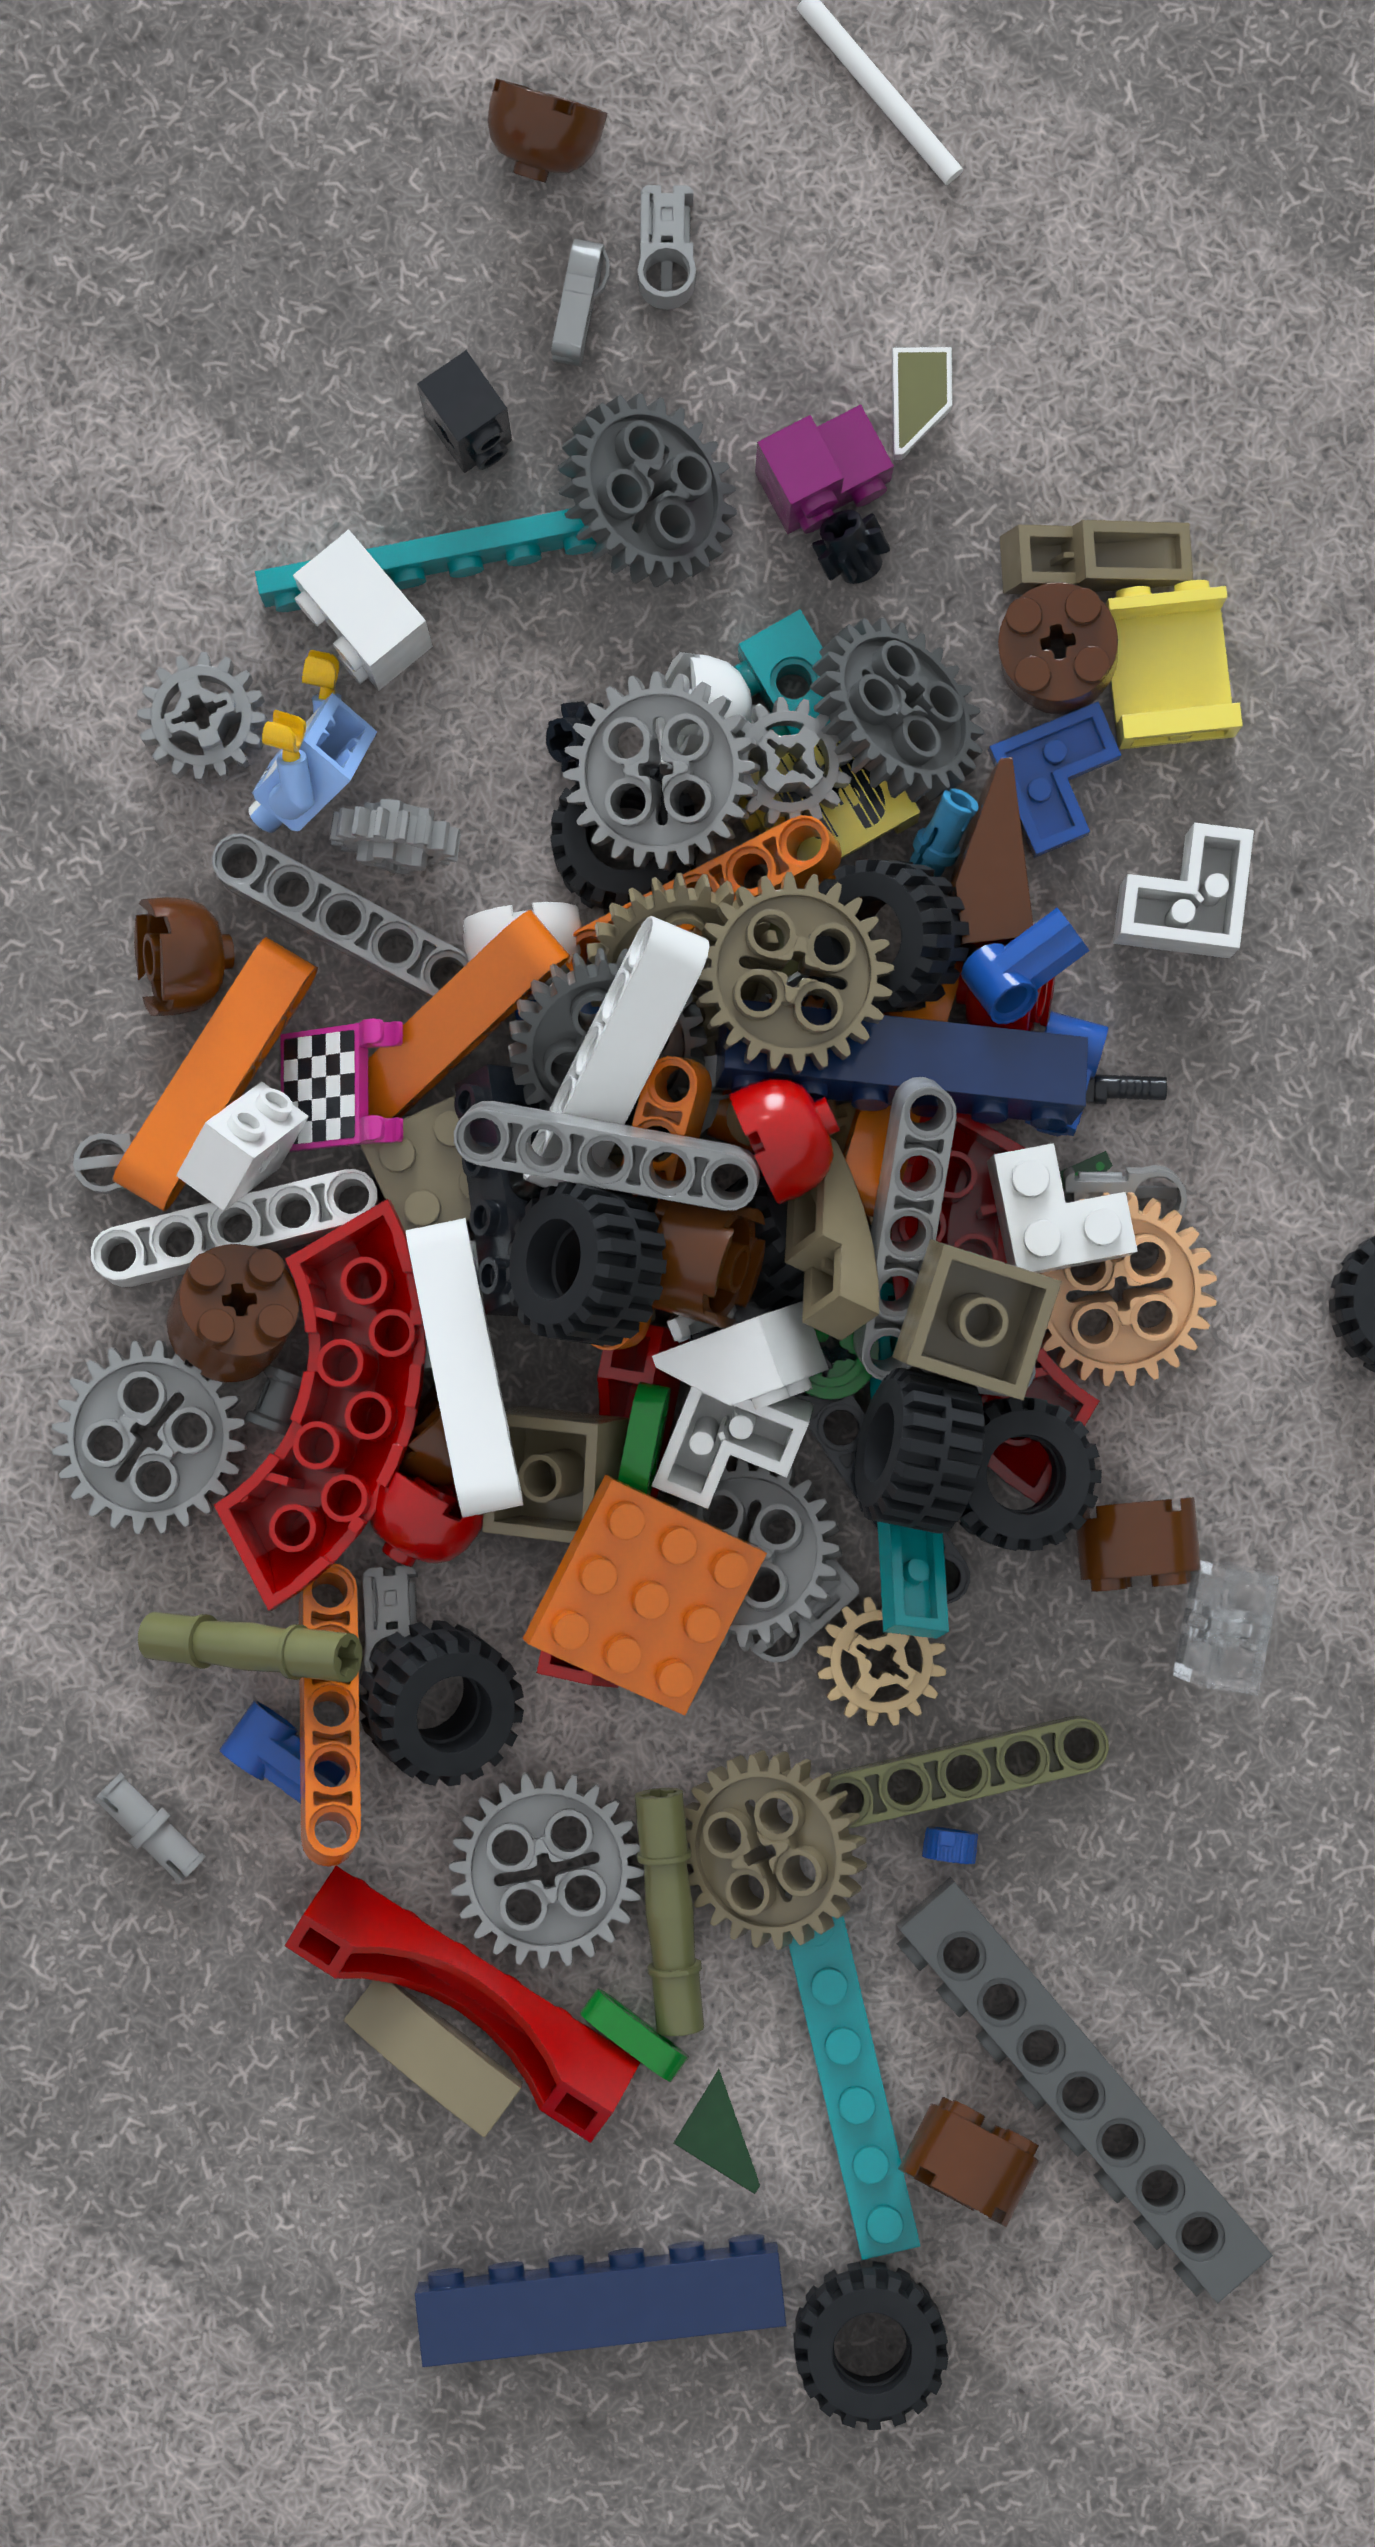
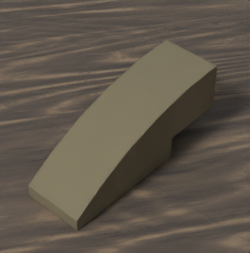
M1081 520L1073 526L1018 524L1000 536L1003 594H1025L1035 587L1049 583H1069L1088 588L1094 592L1117 591L1134 586H1148L1150 588L1171 586L1193 580L1189 523Z
M831 1138L834 1158L827 1175L810 1191L791 1201L788 1200L785 1263L804 1271L802 1323L842 1341L879 1315V1281L873 1241L861 1198L837 1141Z
M373 1980L343 2020L392 2065L484 2138L522 2087L523 2081L475 2046L476 2042L398 1984Z

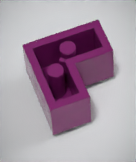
M861 404L819 426H816L812 416L808 415L757 442L755 474L787 534L799 528H802L805 534L820 529L824 521L834 514V510L854 501L857 507H861L878 499L887 491L885 484L890 482L894 465Z

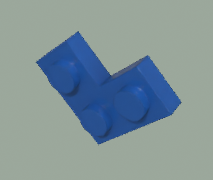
M1099 701L991 745L988 749L994 766L997 765L1000 758H1013L1021 829L1033 858L1082 839L1090 833L1069 780L1115 762L1121 757V752Z

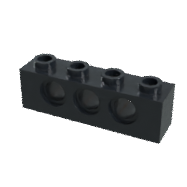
M487 1064L455 1084L456 1096L454 1107L459 1120L472 1105L481 1101H497L540 1109L541 1101L530 1105L525 1102L523 1093L525 1085L515 1084L513 1067ZM477 1118L471 1121L470 1134L477 1144L484 1147H493L500 1143V1130L492 1120ZM539 1130L532 1133L531 1145ZM462 1157V1167L467 1176L471 1205L470 1226L475 1235L478 1257V1285L483 1295L485 1315L517 1316L519 1307L512 1306L509 1292L512 1289L511 1282H506V1268L510 1265V1256L507 1255L509 1242L514 1240L516 1234L514 1227L518 1218H524L526 1215L525 1206L532 1198L539 1199L541 1190L544 1187L526 1181L523 1178V1173L476 1165Z

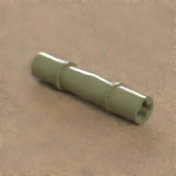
M151 1612L145 1616L138 1631L139 1650L146 1659L190 1664L200 1669L217 1665L244 1671L279 1672L285 1678L293 1680L311 1678L347 1683L357 1676L362 1663V1646L356 1635L308 1629L306 1626L299 1624L280 1628L252 1622L217 1621L215 1617L208 1614L189 1616Z
M669 1787L653 1788L640 1791L634 1795L640 1852L637 1854V1861L644 1865L645 1914L653 1961L647 1968L648 1974L652 1978L656 2032L664 2036H685L704 2029L699 1971L702 1969L701 1960L695 1958L694 1909L686 1860L692 1857V1854L687 1844L683 1791L678 1788Z

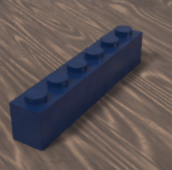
M742 1000L753 1011H765L772 1004ZM801 1006L803 1016L808 1022L815 1025H824L830 1022L831 1009ZM884 1015L882 1021L878 1024L861 1021V1024L870 1036L864 1044L855 1042L848 1036L846 1037L851 1053L848 1058L841 1060L829 1049L827 1050L828 1066L824 1070L819 1071L811 1057L808 1056L805 1057L802 1072L794 1075L790 1067L789 1058H782L773 1073L768 1072L767 1054L759 1052L749 1064L745 1063L744 1055L747 1044L740 1041L735 1046L726 1050L723 1045L731 1031L726 1025L720 1027L718 1031L715 1088L731 1089V1093L740 1090V1088L764 1079L784 1078L803 1085L814 1102L826 1097L827 1101L851 1102V1105L859 1110L880 1111L892 1105L894 1094L903 1082L913 1077H926L934 1080L952 1097L956 1105V1113L970 1114L972 1120L985 1124L1002 1123L1007 1118L1030 1121L1031 1126L1043 1130H1057L1067 1125H1072L1086 1107L1088 1037ZM923 1095L913 1102L911 1112L921 1117H933L938 1109V1099L934 1095Z
M749 2234L728 2239L729 2247L705 2250L704 2242L687 2241L669 2245V2254L645 2257L643 2248H625L609 2252V2261L584 2263L583 2255H563L549 2259L548 2268L524 2270L523 2262L511 2261L488 2266L487 2275L464 2277V2271L461 2268H448L429 2272L427 2274L428 2281L418 2282L415 2291L422 2367L787 2326L777 2242L765 2243L764 2235Z

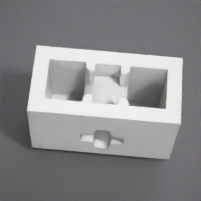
M260 1082L205 1122L176 1176L221 1210L225 1211L281 1167L309 1116L294 1106L290 1098L283 1092L270 1088L265 1083Z

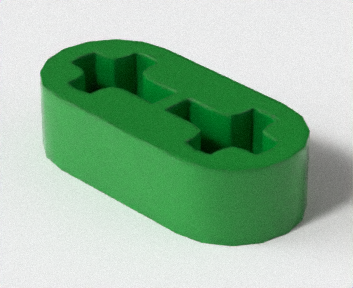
M640 1381L632 1404L618 1480L650 1495L662 1446L671 1388Z
M597 1988L580 2011V2015L598 2031L651 2071L669 2082H672L689 2058L675 2043L664 2035L658 2034L654 2027L599 1988Z

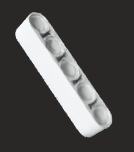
M649 916L639 928L549 1111L625 1125L701 975L709 952V940L656 917ZM540 1129L532 1143L533 1150L544 1158L560 1156L562 1154V1142L559 1136L550 1130ZM600 1141L592 1146L593 1159L600 1167L603 1168L615 1143ZM523 1173V1178L526 1181L544 1188L548 1186L557 1187L559 1182H567Z
M344 1169L247 1193L225 1211L211 1202L111 1227L102 1231L95 1238L91 1247V1261L95 1269L112 1284L120 1287H133L185 1274L192 1260L197 1255L222 1245L241 1244L258 1249L278 1251L314 1242L381 1203L382 1196L373 1179L365 1172L357 1169ZM351 1186L366 1188L369 1191V1200L362 1211L348 1214L339 1209L338 1200L346 1188ZM294 1200L308 1202L311 1206V1214L304 1225L298 1228H288L282 1225L281 1213L288 1203ZM244 1214L250 1216L253 1227L250 1235L241 1242L231 1243L226 1241L223 1233L225 1223L235 1215ZM178 1229L192 1230L194 1234L192 1249L181 1257L169 1256L166 1251V1242L171 1233ZM121 1243L133 1244L136 1249L134 1263L129 1269L124 1271H112L108 1265V1257L111 1250Z
M466 1218L406 1230L413 1274L462 1517L524 1505L487 1317L485 1315L482 1292L478 1285V1272Z

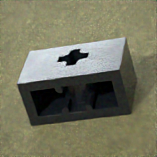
M467 350L417 383L424 417L464 473L476 465L479 470L489 468L505 456L508 452L506 445L512 441L508 409Z

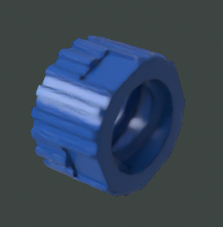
M929 1826L925 1831L922 1857L943 1862L975 1864L978 1834L966 1830Z

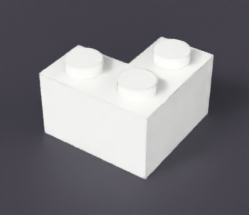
M349 529L293 575L298 589L301 591L294 598L296 603L316 626L326 621L337 634L338 639L333 643V646L340 654L338 659L359 684L368 678L379 691L433 647L426 620Z
M1194 822L1185 835L1180 880L1127 874L1119 888L1113 944L1231 958L1240 948L1254 830Z
M1054 1143L994 1154L987 1161L1007 1264L1039 1274L1128 1257L1138 1252L1126 1192L1066 1203Z
M691 1386L658 1467L652 1487L708 1509L730 1455L787 1477L809 1425L814 1404L791 1396L755 1410L751 1399L729 1406Z

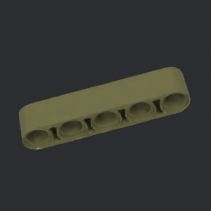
M1069 1716L840 1770L831 1774V1780L826 1791L830 1794L833 1788L841 1783H851L860 1789L862 1802L860 1807L854 1812L859 1813L860 1818L848 1827L855 1828L1088 1773L1097 1769L1105 1761L1109 1751V1741L1104 1729L1096 1722L1082 1716ZM1075 1728H1087L1094 1738L1092 1753L1082 1760L1074 1761L1069 1759L1064 1751L1063 1742L1066 1735ZM1018 1741L1029 1742L1036 1751L1034 1766L1024 1774L1011 1773L1005 1764L1007 1749ZM959 1755L973 1757L978 1765L976 1780L965 1788L951 1786L946 1778L948 1763ZM900 1769L915 1771L920 1779L918 1794L913 1799L905 1802L892 1799L887 1791L889 1778Z

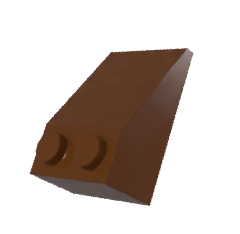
M1012 757L1000 758L985 781L978 801V811L971 820L950 879L953 888L948 896L961 898L965 910L958 913L960 922H969L970 935H961V947L969 948L967 959L976 950L985 945L993 943L1008 944L1033 926Z

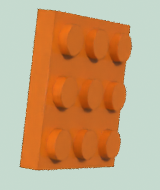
M605 1474L522 1639L528 1645L685 1716L767 1553L745 1540Z

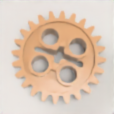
M1106 1192V1193H1103L1102 1196L1110 1195V1194H1109L1108 1192ZM1132 1192L1127 1193V1200L1136 1245L1138 1246L1144 1242H1153L1159 1247V1257L1152 1267L1145 1270L1135 1269L1131 1266L1130 1256L1100 1262L1098 1270L1087 1278H1078L1072 1275L1071 1267L1039 1273L1062 1281L1047 1326L1049 1331L1044 1335L1041 1347L1046 1352L1059 1346L1062 1347L1056 1359L1057 1364L1062 1369L1069 1366L1076 1359L1079 1360L1077 1374L1081 1380L1085 1381L1093 1370L1098 1368L1104 1386H1110L1116 1371H1122L1128 1385L1134 1386L1137 1369L1143 1367L1156 1380L1159 1378L1157 1361L1163 1358L1175 1368L1179 1367L1180 1362L1174 1349L1179 1345L1194 1351L1198 1348L1188 1333L1191 1328L1209 1329L1210 1324L1198 1314L1199 1308L1216 1306L1214 1297L1202 1292L1201 1287L1217 1281V1277L1212 1271L1198 1269V1266L1206 1262L1211 1257V1254L1206 1248L1189 1249L1199 1236L1197 1230L1192 1226L1177 1233L1176 1230L1182 1219V1215L1174 1209L1163 1219H1159L1161 1203L1155 1198H1152L1146 1204L1143 1211H1140L1137 1196ZM1120 1276L1129 1286H1140L1158 1281L1161 1278L1171 1279V1284L1167 1288L1137 1287L1126 1289L1123 1291V1300L1115 1302L1111 1295L1106 1292L1094 1293V1295H1087L1074 1301L1066 1299L1069 1291L1110 1290L1115 1286L1114 1278ZM1150 1301L1165 1303L1166 1315L1159 1325L1151 1328L1138 1325V1312L1144 1304ZM1092 1309L1105 1311L1108 1316L1107 1324L1099 1334L1085 1336L1079 1333L1078 1322L1086 1311Z

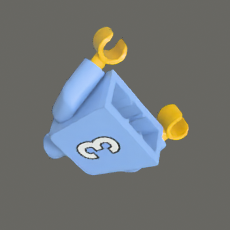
M310 650L308 657L305 659L302 683L320 687L319 694L312 697L313 714L305 722L299 716L275 709L273 711V722L268 721L264 725L262 743L281 750L271 760L252 792L256 801L249 807V815L253 822L266 832L274 833L282 824H285L292 831H300L351 781L377 733L372 726L341 700L340 694L335 693L340 662L333 654Z

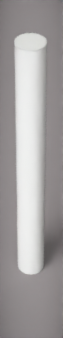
M802 0L797 6V11L945 185L955 180L963 172V168L824 4L820 0Z

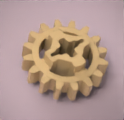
M864 1597L862 1604L863 1613L856 1615L853 1610L845 1606L841 1609L846 1623L841 1628L833 1624H826L824 1629L834 1638L832 1646H817L816 1652L823 1657L830 1658V1666L818 1670L817 1675L819 1679L834 1680L836 1685L826 1694L830 1701L837 1700L842 1696L848 1699L843 1713L845 1716L850 1718L859 1708L866 1710V1724L869 1726L875 1725L879 1713H886L893 1726L899 1725L900 1709L906 1707L915 1716L922 1713L920 1705L916 1700L921 1694L936 1699L938 1693L928 1683L931 1676L939 1677L946 1675V1669L933 1664V1656L945 1651V1644L929 1643L927 1637L913 1636L921 1654L920 1671L917 1672L908 1666L904 1649L911 1635L885 1632L883 1635L864 1638L855 1632L863 1624L883 1620L882 1609H876L871 1597ZM861 1644L869 1650L873 1648L877 1651L883 1650L886 1644L890 1645L893 1648L890 1658L897 1664V1668L905 1672V1676L900 1677L894 1672L890 1674L883 1670L876 1677L871 1676L869 1671L871 1670L872 1663L865 1658L866 1655L857 1649V1645ZM842 1650L853 1655L857 1665L858 1676L851 1688L842 1673ZM898 1684L908 1690L900 1697L892 1700H870L879 1687Z

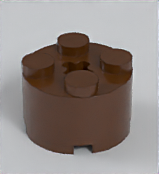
M1049 583L1035 587L1009 605L1000 627L998 639L1002 673L1008 687L1024 702L1044 713L1068 714L1090 705L1106 689L1116 671L1118 662V633L1114 618L1099 596L1088 588L1069 583ZM1063 639L1064 644L1069 646L1066 648L1065 658L1054 659L1052 650H1047L1051 647V640Z
M660 1199L654 1212L660 1222L657 1233L664 1234L666 1248L662 1251L663 1260H667L666 1274L661 1276L660 1285L663 1287L660 1299L654 1300L652 1307L722 1329L732 1326L737 1320L727 1317L735 1304L743 1307L747 1306L755 1290L762 1268L766 1240L755 1238V1222L765 1225L763 1213L758 1209L748 1206L737 1210H719Z
M228 1244L207 1250L192 1260L173 1297L167 1315V1332L170 1343L175 1353L183 1361L187 1359L195 1367L202 1370L201 1375L211 1380L240 1382L254 1378L276 1359L296 1323L299 1311L297 1288L291 1275L284 1267L282 1258L270 1249H258L241 1244Z
M1181 1498V1510L1173 1511L1172 1499L1096 1506L1097 1518H1090V1510L1087 1508L1082 1516L1087 1521L1079 1530H1076L1081 1580H1090L1091 1592L1128 1589V1587H1132V1577L1151 1575L1152 1587L1182 1585L1192 1582L1191 1571L1201 1570L1195 1498Z
M942 2097L938 2106L931 2103L898 2170L913 2176L915 2180L973 2211L975 2209L988 2216V2219L1007 2227L1039 2163V2160L1034 2157L1039 2145L1009 2129L1005 2130L997 2125L994 2126L992 2132L981 2128L986 2117L956 2100L951 2101Z

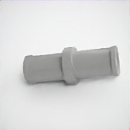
M120 1772L93 1801L96 1804L99 1803L132 1836L128 1842L136 1850L142 1846L179 1885L206 1856L202 1852L200 1853L167 1821L171 1815L163 1807L157 1811Z

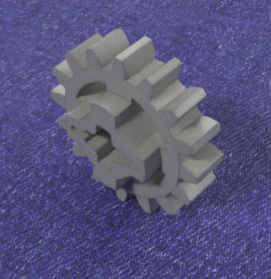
M201 652L197 666L192 667L189 666L182 655L176 657L178 668L176 673L171 675L167 670L159 667L156 673L162 683L160 688L144 686L142 690L145 698L152 703V707L137 710V717L141 722L152 725V727L140 734L145 746L160 744L152 755L153 759L159 766L173 759L171 772L178 779H181L190 768L193 769L195 779L199 784H205L208 770H216L223 781L228 780V764L234 761L246 769L250 764L243 753L245 749L249 747L261 750L264 745L261 739L253 733L254 729L263 728L265 723L268 722L265 714L253 710L265 702L260 690L246 692L253 682L250 673L245 670L233 677L234 664L226 656L217 668L212 667L211 659L207 652ZM207 681L220 684L232 693L229 694L228 691L215 694L204 689L201 682ZM180 690L181 696L174 711L166 713L170 700ZM200 707H206L207 711L211 714L209 716L210 726L206 729H200L196 722H194L197 720L195 710ZM241 722L236 736L225 746L224 740L231 725ZM189 741L200 746L203 749L204 755L186 753L178 749L173 743L177 742L179 745Z
M778 697L774 702L773 713L771 714L759 703L751 710L754 724L747 721L743 728L736 733L740 738L748 737L756 740L757 745L750 750V756L760 765V780L757 784L754 783L750 774L744 775L743 783L758 791L757 796L745 797L749 802L744 809L750 816L758 809L765 812L764 827L769 829L779 817H785V821L804 814L805 816H812L821 820L823 816L819 803L834 809L841 800L832 788H846L851 781V777L839 771V767L849 763L853 756L850 753L837 755L834 752L837 747L836 744L840 739L837 735L823 734L821 730L829 721V716L819 714L816 718L809 716V700L806 699L799 703L795 711H789L785 697ZM776 726H791L800 729V731L794 735L779 736L773 730L767 731V729ZM816 744L819 745L824 757V772L816 766L814 754ZM749 751L742 754L743 760H748ZM790 753L797 759L793 765L794 770L783 775L776 768L780 763V758ZM795 792L801 798L805 796L807 799L798 802H781L773 798L777 793Z
M381 799L378 803L365 802L364 807L355 806V810L340 808L339 812L334 811L329 840H331V845L342 847L341 850L344 852H357L356 862L360 865L381 868L390 873L410 874V871L415 870L426 871L427 866L434 867L435 863L450 865V862H457L461 834L460 829L450 827L449 822L433 821L435 813L430 808L416 807L403 803L401 800Z

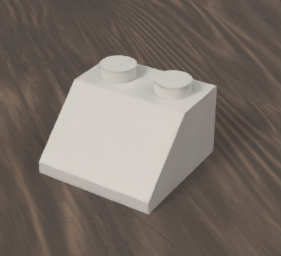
M803 1301L754 1317L652 1356L656 1368L729 1406L751 1399L755 1410L813 1389L809 1377L829 1370L814 1328L802 1323Z

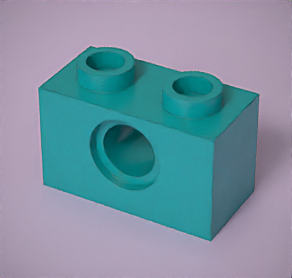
M801 609L739 643L738 658L740 663L735 665L734 668L740 672L750 689L751 697L759 693L770 711L769 714L773 713V705L777 698L785 697L779 692L776 685L782 677L790 674L801 676L807 681L809 688L820 677L812 667L822 658L819 651L823 647ZM810 689L805 696L799 699L785 697L789 711H795L803 699L809 700L810 709L808 715L816 718L819 713L815 712L813 707L824 697ZM776 726L768 729L773 730L779 736L794 735L800 731V729L791 726Z

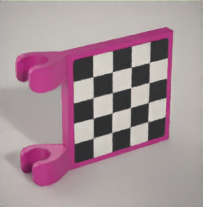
M372 1018L355 1024L280 1034L281 1092L290 1098L294 1106L309 1116L289 1152L403 1141V1118H383L378 1115L368 1116V1048L402 1046L403 1023L401 1021L383 1022L381 1019Z

